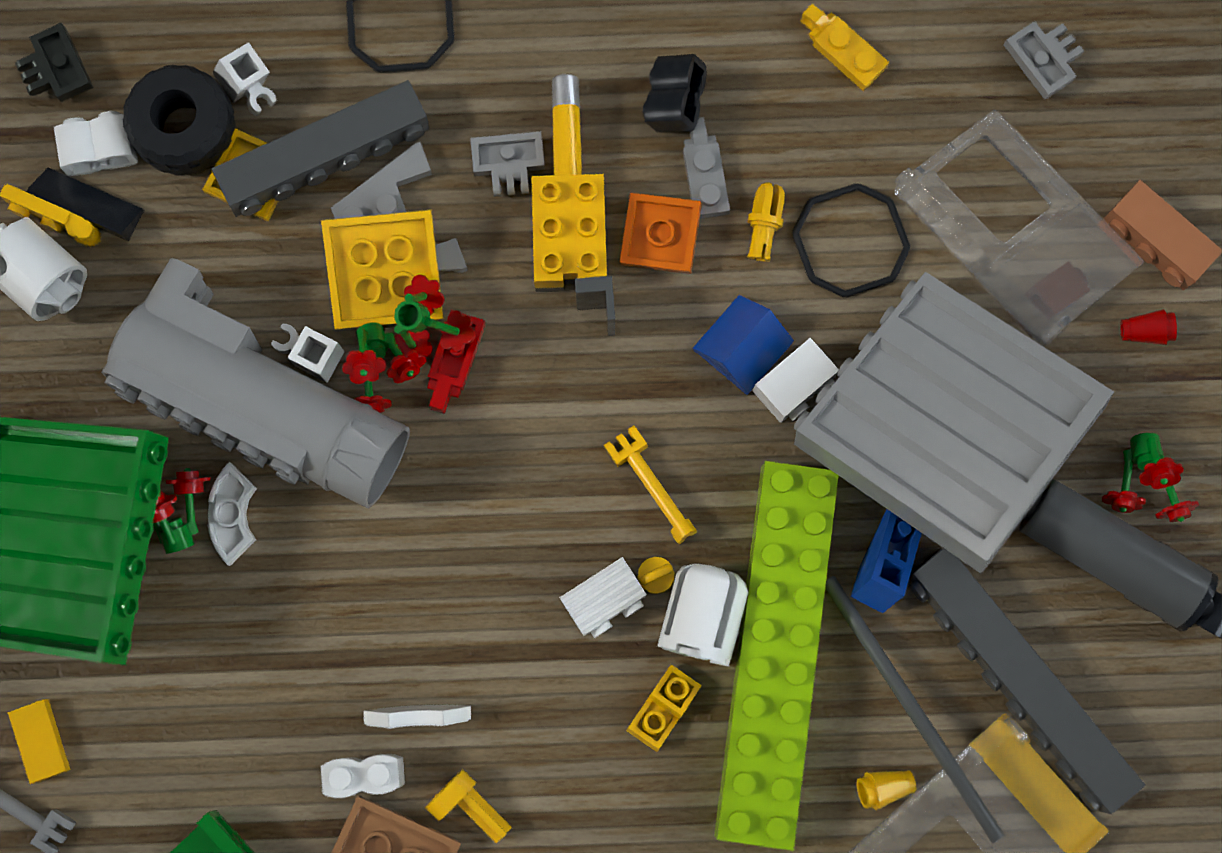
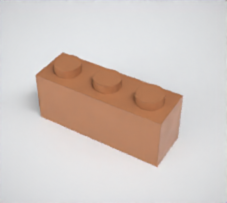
M1141 180L1102 219L1113 236L1121 240L1124 239L1135 249L1136 255L1146 263H1152L1162 272L1163 278L1170 285L1179 287L1183 291L1195 283L1222 253L1220 247Z

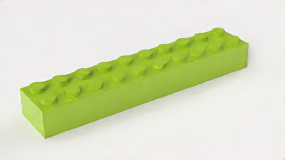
M765 461L761 467L746 582L748 595L741 622L714 834L717 840L794 851L839 475L828 469Z

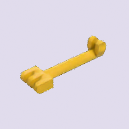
M633 425L627 429L631 438L634 439L633 443L629 444L621 433L615 437L622 447L621 451L617 452L615 446L610 441L603 446L617 467L628 461L673 526L671 530L673 538L678 544H681L685 541V538L696 534L697 530L689 519L684 518L641 456L640 452L648 448V445Z

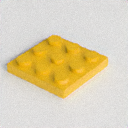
M432 209L321 220L335 329L360 327L367 323L395 324V309L400 303L405 301L404 289L406 286L411 285L414 276L422 274L429 281L437 280L440 284ZM443 306L434 309V313L430 318L434 320L443 319Z

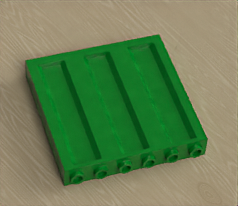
M0 417V647L94 662L126 665L127 656L131 649L134 619L139 607L138 598L142 577L146 570L149 540L153 533L156 504L160 496L161 477L168 454V437L139 429Z

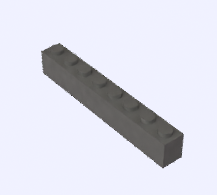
M941 548L911 572L909 580L912 583L909 585V588L922 603L927 600L936 611L933 614L936 622L946 632L951 630L960 641L957 646L962 654L971 662L976 660L982 667L984 672L981 673V676L994 691L1000 689L1009 700L1006 703L1008 710L1019 721L1024 719L1033 730L1030 733L1032 739L1043 751L1050 750L1058 760L1055 763L1058 771L1068 781L1074 780L1082 789V792L1079 794L1081 799L1092 811L1096 812L1099 810L1102 813L1113 814L1146 786L956 556Z

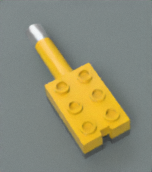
M560 74L552 79L554 175L531 176L533 263L536 292L564 291V284H575V278L607 276L604 174L582 175L579 79L571 74Z

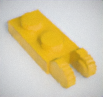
M4 184L0 197L9 204L7 209L22 218L29 217L30 214L41 219L40 224L56 233H60L63 228L77 243L84 244L86 247H95L96 244L101 242V232L90 221L21 189Z

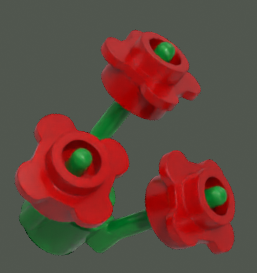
M185 468L184 471L176 472V479L165 480L166 484H173L174 494L165 495L160 490L153 527L160 544H163L166 554L184 550L195 544L192 535L199 533L195 521L193 494L203 493V481H210V477H199V470L191 471L190 468ZM185 494L186 523H183L182 517L168 521L166 519L174 513L175 509L172 503L177 500L176 495Z

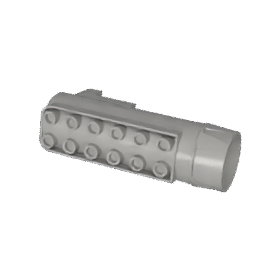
M170 258L144 303L138 305L126 317L117 331L109 350L107 364L101 372L107 378L104 383L115 390L114 393L120 398L133 404L137 399L147 406L146 409L164 420L170 415L173 419L180 422L178 425L191 434L198 436L202 431L212 438L211 442L225 451L231 452L232 448L237 449L244 454L243 458L259 468H263L265 464L269 465L277 471L276 475L291 484L295 485L299 480L308 485L311 480L326 491L332 490L365 508L372 507L388 486L402 459L408 443L410 428L373 410L371 405L349 398L261 354L262 348L250 327L207 307L214 294L203 281L204 277L200 270L178 259Z

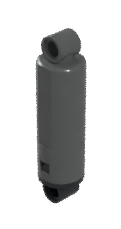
M1051 480L1022 519L1019 527L1021 533L1122 593L1127 600L1145 611L1157 615L1163 622L1178 631H1186L1195 623L1222 639V594L1216 591L1219 581L1217 574L1200 564L1192 562L1182 553L1162 541L1158 542L1059 481Z

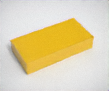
M43 699L8 712L30 784L41 782L71 770L49 699Z

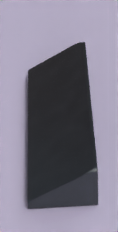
M49 167L27 190V193L81 216L85 220L90 221L96 228L128 242L144 212V209Z

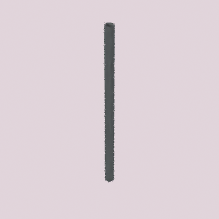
M835 576L828 578L825 586L826 591L992 844L1005 837L1006 835Z

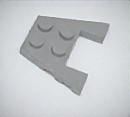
M421 142L412 145L332 206L331 210L334 218L407 212L398 187L432 175ZM456 238L436 245L439 271H454L455 273L468 271Z

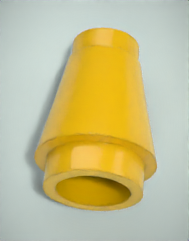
M910 770L866 772L864 777L857 779V792L864 808L872 807L874 810H878L911 793H915L916 781Z

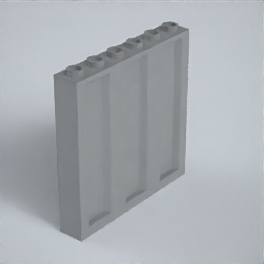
M925 272L917 282L911 280L900 297L903 300L896 308L891 305L886 310L880 320L881 326L876 333L870 331L864 337L858 348L860 352L854 360L850 357L845 360L837 373L839 378L832 386L826 384L816 398L815 402L818 404L810 413L806 410L800 415L793 428L796 430L794 445L982 574L1104 411L1114 391Z

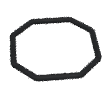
M347 0L346 2L349 48L376 72L428 69L436 63L453 44L455 39L452 0H445L448 39L427 62L380 66L356 47L353 2L355 0Z
M858 183L810 198L806 202L792 232L808 279L812 283L841 297H850L892 283L897 278L910 251V243L894 201L890 197ZM858 190L887 204L903 249L890 276L845 291L814 275L799 232L813 204Z

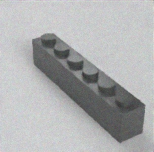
M409 80L211 169L235 217L240 215L249 216L258 212L262 205L273 198L276 201L285 200L291 197L295 190L303 186L318 185L324 182L328 175L336 171L351 170L358 166L361 160L369 156H382L388 153L394 145L402 141L412 142L424 135L425 131L429 130L428 119Z

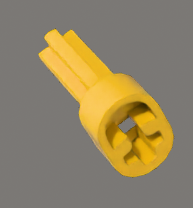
M462 769L437 793L425 808L440 821L457 804L497 844L512 826L473 788L476 782Z

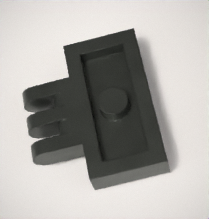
M62 22L30 36L29 38L36 52L19 59L15 63L17 70L23 72L21 74L23 83L29 84L26 89L30 96L39 95L53 88L56 97L63 102L94 88Z

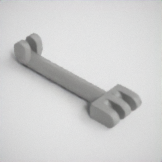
M0 789V808L37 831L30 844L44 853H57L59 848L47 840L50 837L59 843H64L68 836L56 828V826L60 824L64 828L72 830L76 822L57 809L51 810L45 818Z

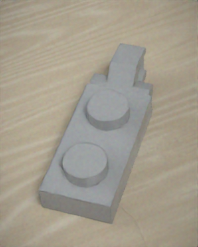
M704 117L698 119L694 131H690L691 139L683 141V157L691 200L701 201L700 219L729 215L730 206L719 144L716 142L715 135L707 136Z

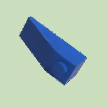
M886 509L860 564L850 597L881 613H884L903 598L922 533Z

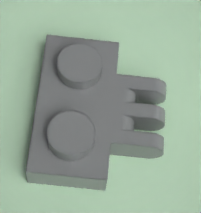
M1034 21L1008 38L1004 43V47L1046 100L1074 81L1077 75L1068 64L1083 54L1084 50L1080 45L1070 52L1066 50L1076 41L1072 34L1059 41L1058 37L1067 31L1064 24L1044 34Z
M541 131L470 138L474 177L492 175L494 197L501 196L502 188L500 182H507L508 195H515L514 181L520 180L522 194H528L527 171L545 170Z

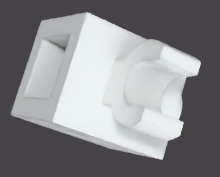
M249 42L218 61L213 74L233 102L246 95L249 111L257 116L262 111L256 102L257 98H264L270 107L277 101L275 94L270 89L262 87L270 72Z
M282 324L280 328L290 334L289 342L280 344L273 340L271 345L278 352L289 354L288 359L295 367L328 383L345 352L339 343L306 326L299 336L298 332L291 325Z

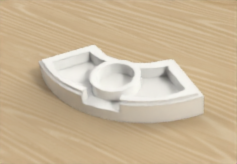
M228 462L216 478L208 499L209 535L217 553L229 566L256 541L248 527L246 513L249 500L257 490L231 462Z
M414 705L364 711V724L381 728L421 725L446 726L467 722L471 719V706Z

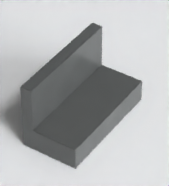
M612 276L575 278L577 310L606 308L608 336H615Z

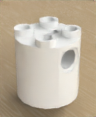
M25 217L8 226L0 223V290L36 321L47 320L58 313L64 314L70 311L81 298L83 286L87 278V269L29 217Z

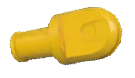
M765 182L756 191L752 213L748 214L747 220L750 226L753 227L750 249L747 258L751 260L756 258V261L770 262L774 231H778L779 228L783 227L784 220L781 217L785 192L778 184L772 185L770 182Z

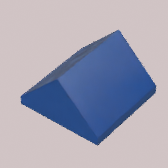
M739 295L696 343L693 350L748 395L755 384L765 376L794 340L770 309Z

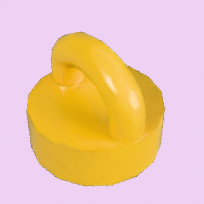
M651 557L646 559L639 567L638 581L643 590L648 593L660 594L671 587L675 573L669 561L662 557Z

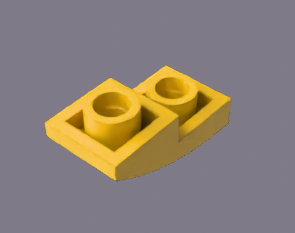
M671 664L626 731L657 752L702 685Z

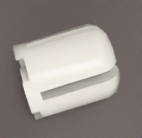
M698 563L682 566L675 577L657 647L687 657L690 656L706 661L710 660V663L729 667L748 595L747 584L739 575L718 567Z

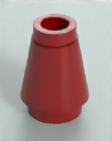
M1165 309L1128 319H1121L1122 341L1167 345L1168 341H1176L1177 322L1175 313L1166 312Z

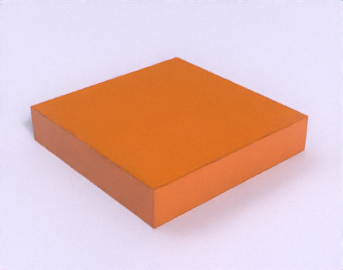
M630 193L619 263L624 266L691 274L702 207L701 201Z

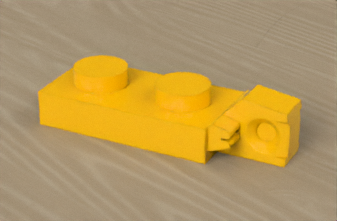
M813 3L802 13L800 21L811 30L808 36L813 41L812 46L862 91H865L888 67L889 61L838 16L836 17L831 12L826 16Z

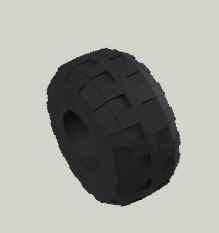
M168 65L147 73L132 87L123 107V127L129 142L137 154L156 170L176 176L197 174L215 165L221 158L222 153L228 149L236 125L234 110L223 88L206 72L188 65ZM184 107L196 109L195 120L186 130L176 134L163 132L164 122L176 109Z

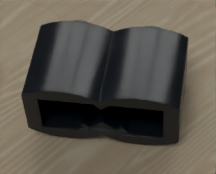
M695 54L658 56L649 74L651 90L643 105V116L645 123L656 132L694 131L699 119L700 97L704 91L707 76L706 64Z

